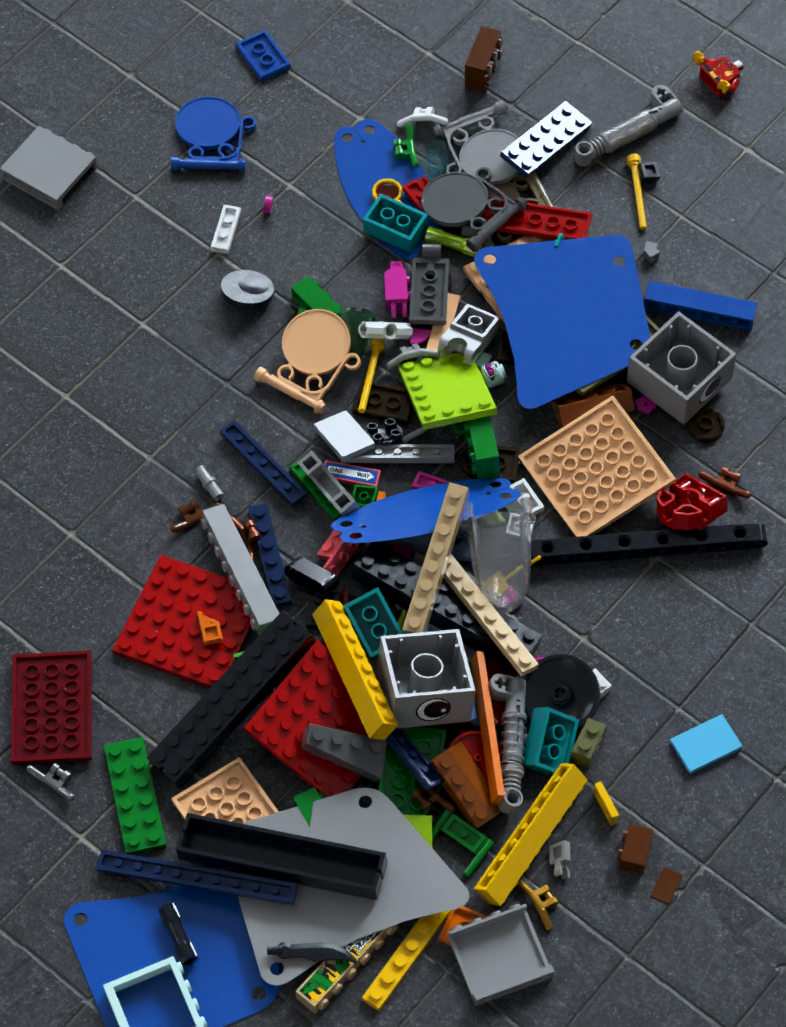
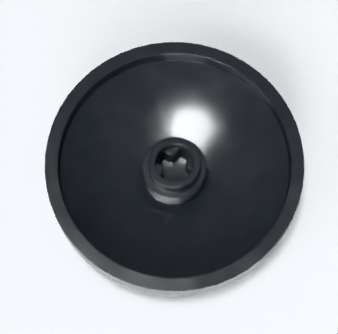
M556 654L539 660L537 662L539 664L538 669L526 674L524 677L526 681L525 713L527 717L531 720L534 708L550 707L579 719L577 730L582 728L588 718H593L600 703V685L595 673L588 664L571 655Z

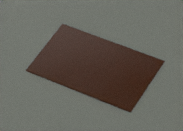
M664 867L650 896L670 904L683 874Z

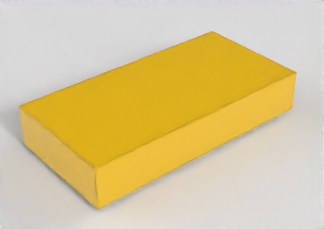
M602 782L595 783L593 794L609 824L613 826L618 823L619 814Z

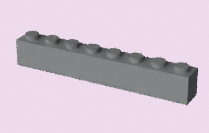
M222 504L203 510V518L200 519L203 530H207L208 540L210 544H214L217 558L222 560L223 571L228 573L230 585L235 587L237 599L242 601L244 613L246 616L249 615L253 631L256 630L258 635H260L279 615V612L225 505Z

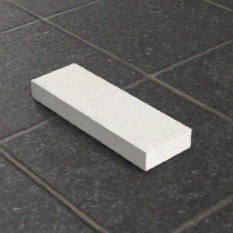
M223 205L210 247L212 252L229 254L241 215L240 207Z

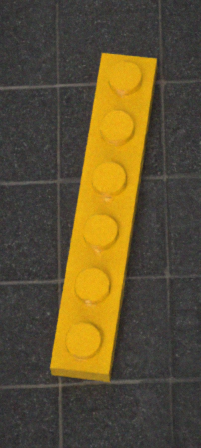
M450 911L419 918L362 996V1001L378 1011L382 1009L445 922Z

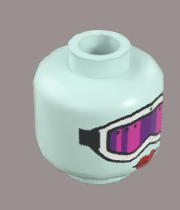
M497 361L481 366V375L488 388L503 384L504 378H507L503 365Z

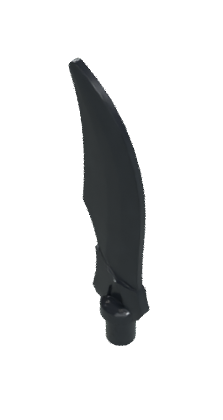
M281 942L276 947H267V955H278L282 959L303 957L311 961L341 960L357 963V960L350 952L328 943L290 944Z

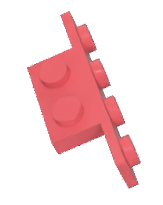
M333 530L317 553V556L321 560L327 561L323 568L338 577L361 543L343 542L340 539L341 533ZM353 533L350 535V538L352 539H358L362 537L361 533Z

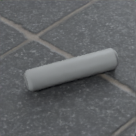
M421 427L402 437V443L405 444L427 432V429L423 430Z

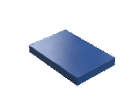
M266 30L235 43L237 50L261 82L291 69V63Z

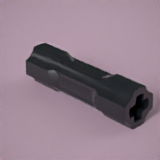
M175 903L163 905L158 911L165 927L170 932L182 966L191 965L198 959V956L181 924V917Z

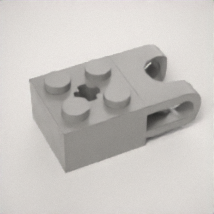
M467 304L440 338L437 352L444 355L452 351L461 352L465 356L463 363L471 366L497 335L500 317Z

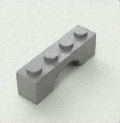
M312 450L297 462L342 516L361 508Z

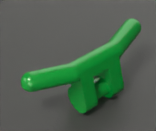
M408 124L406 126V140L396 139L393 141L394 155L397 160L410 159L413 167L416 168L419 166V161L415 153L413 126Z

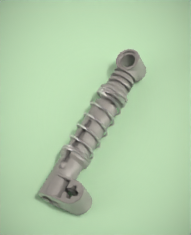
M495 674L488 682L490 697L492 700L505 702V712L501 718V725L504 727V732L501 733L503 742L500 743L503 747V751L500 752V756H502L500 764H503L501 765L505 796L497 806L502 813L511 814L523 801V795L520 790L521 779L525 773L522 764L525 763L523 754L526 749L523 744L526 743L524 734L527 731L524 726L527 723V715L525 713L526 681L519 677Z

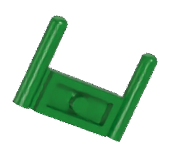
M447 809L432 827V841L441 830L476 855L463 872L466 878L471 877L495 844L491 839Z

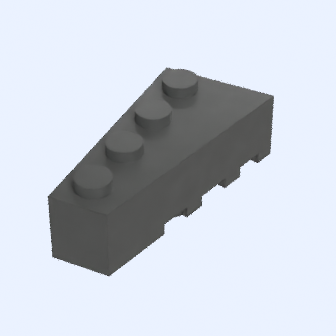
M308 724L304 728L301 749L324 760H329L340 768L348 769L359 777L367 778L374 784L382 779L387 745L386 740L370 739L366 735L314 724Z

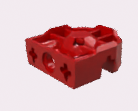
M686 473L676 479V482L670 486L669 491L665 489L659 490L656 513L660 518V522L673 530H701L727 512V496Z

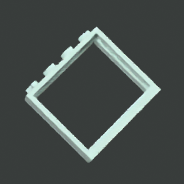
M174 956L103 985L119 1027H129V1024L115 992L171 969L195 1023V1027H208L204 1016L199 1017L197 1011L200 1010L196 998L192 999L189 992H192V988L188 979L184 981L182 977L184 970L180 961L176 963Z

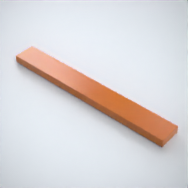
M477 651L471 659L472 675L476 690L475 695L491 804H499L505 796L485 656L483 652Z

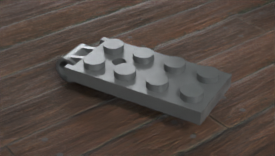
M422 244V258H413L410 324L446 325L449 259H440L441 244Z

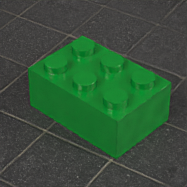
M490 416L463 422L465 443L468 444V457L472 462V474H476L477 479L500 478L499 453Z

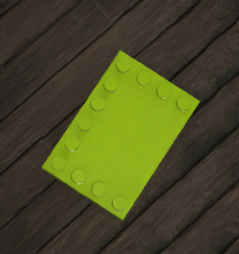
M461 352L447 355L442 354L438 358H424L419 361L405 362L398 365L400 376L423 430L497 414V407L476 362L471 366L463 363L465 356Z

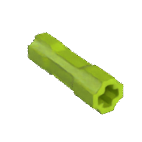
M429 226L426 231V242L441 244L473 257L477 253L472 252L466 244V241L470 238L453 235L433 226Z

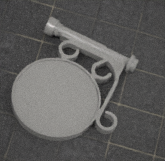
M503 100L495 102V105H492V107L461 117L447 125L440 126L437 123L433 127L436 137H443L444 134L449 150L456 164L451 163L446 167V173H450V170L455 169L457 165L458 172L475 176L477 169L486 167L491 170L492 178L489 183L492 185L506 183L519 174L516 169L500 157L501 152L518 139L515 134L509 131L494 129L495 124L492 117L507 113ZM485 122H490V123H491V124H490L489 126H487V127L482 126V123H485ZM479 125L481 131L469 138L468 132L465 129ZM459 133L461 135H464L465 138L462 140L456 139V137L453 136ZM452 138L456 145L462 146L459 155L460 162L451 145ZM483 173L479 176L485 180L488 174Z

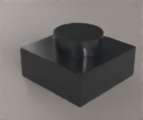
M657 162L639 163L638 169L642 181H659L661 175Z

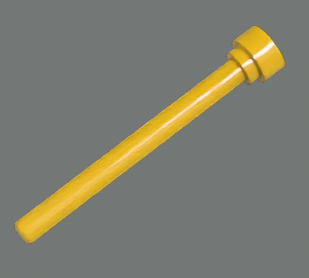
M630 154L626 157L627 166L632 171L640 230H646L647 225L638 169L641 158L638 154Z
M372 338L369 347L372 353L358 407L360 413H365L378 356L385 347V341L382 338Z

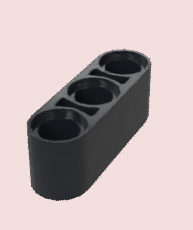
M299 556L284 567V573L291 581L320 597H325L339 586V580L333 573L304 557Z

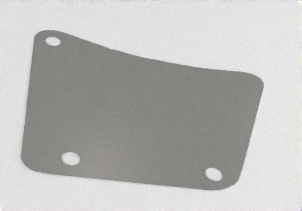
M357 788L313 801L310 827L298 806L241 823L385 852L388 861L378 900L298 884L299 887L294 906L238 896L261 977L271 985L288 983L319 961H311L303 957L282 959L278 955H267V947H276L281 942L290 944L328 943L342 948L357 939L404 921L455 910L464 906L470 897L466 886L398 808L382 792L372 788ZM362 796H369L372 799V804L368 808H362L359 805V799ZM230 870V872H235V873H240V874H246V873H241V872H236V871ZM275 962H280L284 966V971L280 975H274L270 971L271 965Z

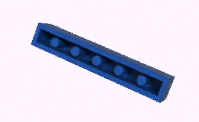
M649 281L644 298V308L675 315L679 311L687 318L752 331L757 302Z

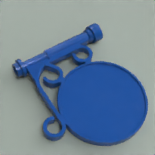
M199 97L187 102L178 111L175 126L179 138L191 147L188 151L189 158L182 160L179 157H171V171L219 168L239 169V172L246 171V160H243V158L239 159L242 147L243 125L246 122L253 123L250 126H244L245 132H251L256 129V119L252 116H245L240 120L236 107L229 101L219 97ZM239 133L238 148L234 152L233 146L229 143H231ZM218 149L219 157L204 156V150ZM228 149L231 151V155L225 156L221 151ZM199 152L201 156H193L192 154Z

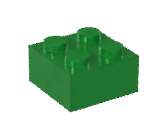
M355 484L352 498L360 507H363L377 500L379 488Z

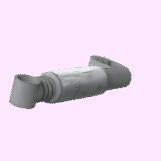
M664 85L655 86L651 97L652 109L643 110L600 132L596 138L588 142H579L575 147V163L579 166H587L592 162V159L599 155L611 153L650 133L661 123L683 112L681 102L668 87Z

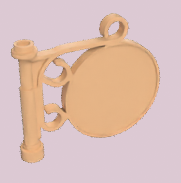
M312 309L294 317L284 331L282 349L288 364L278 368L277 374L279 377L273 374L270 375L268 370L259 367L254 374V380L259 383H267L292 398L314 408V413L322 414L326 404L321 399L331 388L344 366L351 371L357 370L361 365V360L356 353H349L351 336L345 322L331 311ZM350 358L357 359V363L354 366L347 364ZM293 368L300 373L310 375L306 379V389L291 382L295 376ZM285 369L291 371V374L288 376L289 380L281 376L282 371ZM337 369L328 384L322 388L323 382L319 375L328 374ZM314 379L319 381L318 386L320 390L310 391L309 383Z

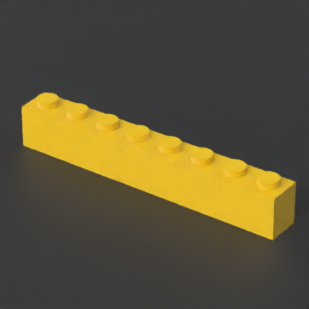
M325 599L312 614L369 738L385 740L398 726L394 713L387 702V698L384 696L358 637L352 628L351 622L344 611L343 605L340 601Z
M561 763L474 887V890L488 905L501 906L507 900V896L518 884V880L529 868V864L540 852V848L545 841L549 839L551 832L561 822L563 815L572 806L578 793L583 790V786L588 779L574 764Z

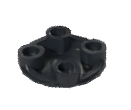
M388 418L383 422L367 424L366 433L375 444L389 445L402 438L403 430L396 424L395 419Z

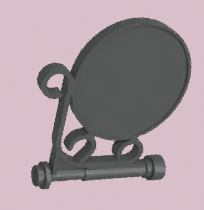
M486 167L477 169L475 176L463 172H451L440 175L427 184L421 197L423 211L428 214V218L434 223L446 227H460L470 224L471 230L477 233V236H472L466 241L468 248L472 252H477L482 247L483 242L502 227L508 219L519 210H526L528 206L527 201L523 197L513 201L498 188L490 184L489 181L492 178L491 170ZM483 173L488 174L485 177V180L481 178L479 175ZM486 188L494 192L499 197H494L488 200V192ZM502 199L505 202L503 208L492 207L495 203L501 205ZM486 208L491 213L496 214L487 222L481 217ZM477 223L483 224L481 227H475L474 225Z

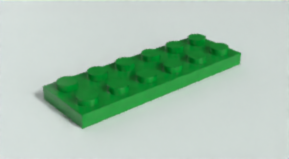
M139 737L104 745L126 854L135 855L166 848L150 766L146 758L147 752L144 738Z

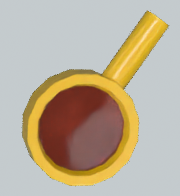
M389 178L379 180L372 189L374 201L381 193L401 202L403 196L402 186L396 180Z

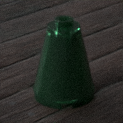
M356 307L344 308L340 311L339 317L345 322L350 332L351 347L349 353H356L362 358L369 338H361L358 332L359 325L362 322H375L376 315L374 312L362 308V311H355ZM356 358L349 359L350 361H357Z

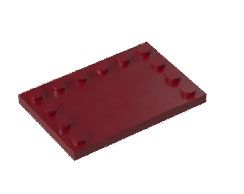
M92 651L12 654V765L92 761Z

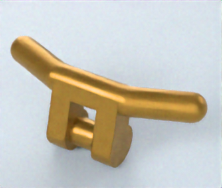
M518 880L517 887L531 900L540 915L545 930L551 931L553 926L547 909L554 908L559 904L556 896L553 897L551 894L552 890L549 885H544L534 891L523 880ZM540 897H544L545 901L542 902Z

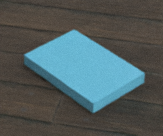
M722 714L670 739L672 747L689 774L741 750L743 747Z

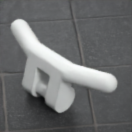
M419 107L415 108L412 115L397 122L398 127H403L415 121H433L447 125L448 119L435 115L434 107H427V109Z

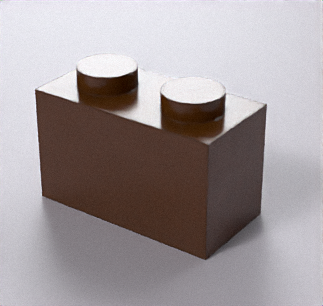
M629 824L628 830H624L621 842H625L624 848H619L617 860L620 861L619 868L644 874L654 829Z

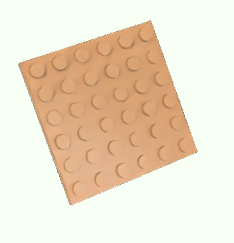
M614 396L609 397L518 456L521 463L575 537L595 535L657 495L659 490L666 489L676 482L674 475Z

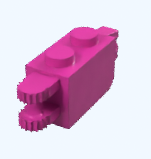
M391 261L390 269L384 272L386 310H391V318H396V310H402L403 317H407L408 302H410L411 291H407V287H410V276H406V269L403 268L402 261Z

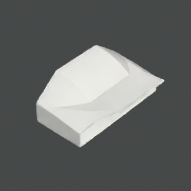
M524 478L510 485L512 489H516L521 493V496L516 501L505 506L510 514L517 513L533 516L544 511V505ZM508 493L507 499L511 498L512 495Z

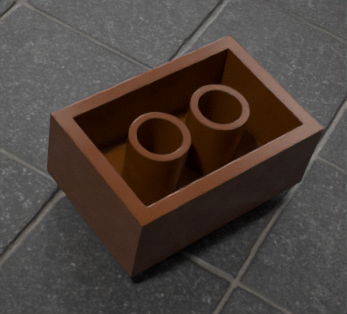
M481 26L465 64V88L485 92L487 86L491 85L492 73H496L497 61L501 60L503 50H501L503 45L501 31Z

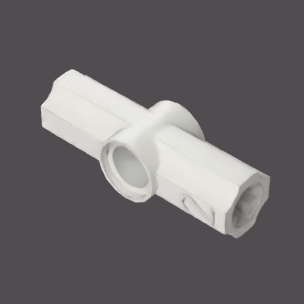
M362 322L359 325L358 332L361 338L409 339L413 333V328L410 323Z

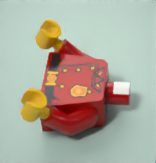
M699 51L693 54L691 58L695 60V65H700L699 77L718 98L727 92L734 93L740 83L739 71L744 69L740 60L732 63L727 57L705 58Z

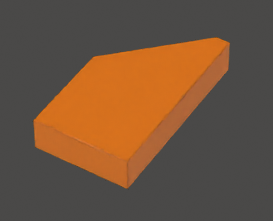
M198 611L197 615L204 646L222 643L223 636L220 623Z

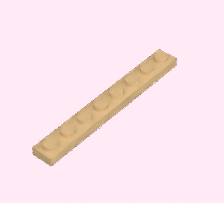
M450 554L443 578L521 677L538 669L539 664L454 556Z

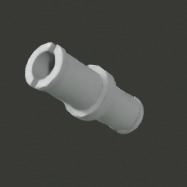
M203 465L197 467L194 470V474L202 482L204 490L210 493L214 501L221 500L225 494L216 484V479L210 476Z

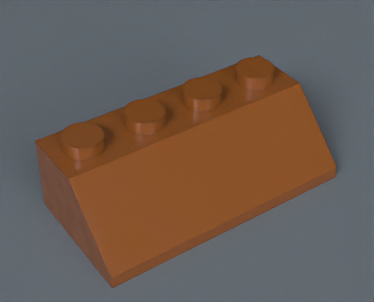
M622 382L595 388L583 397L576 393L550 401L557 422L562 428L611 396L615 397L628 415L631 411H635L631 389Z
M462 742L450 747L429 762L443 778L444 783L442 786L470 826L477 829L501 813L497 804H491L488 781Z

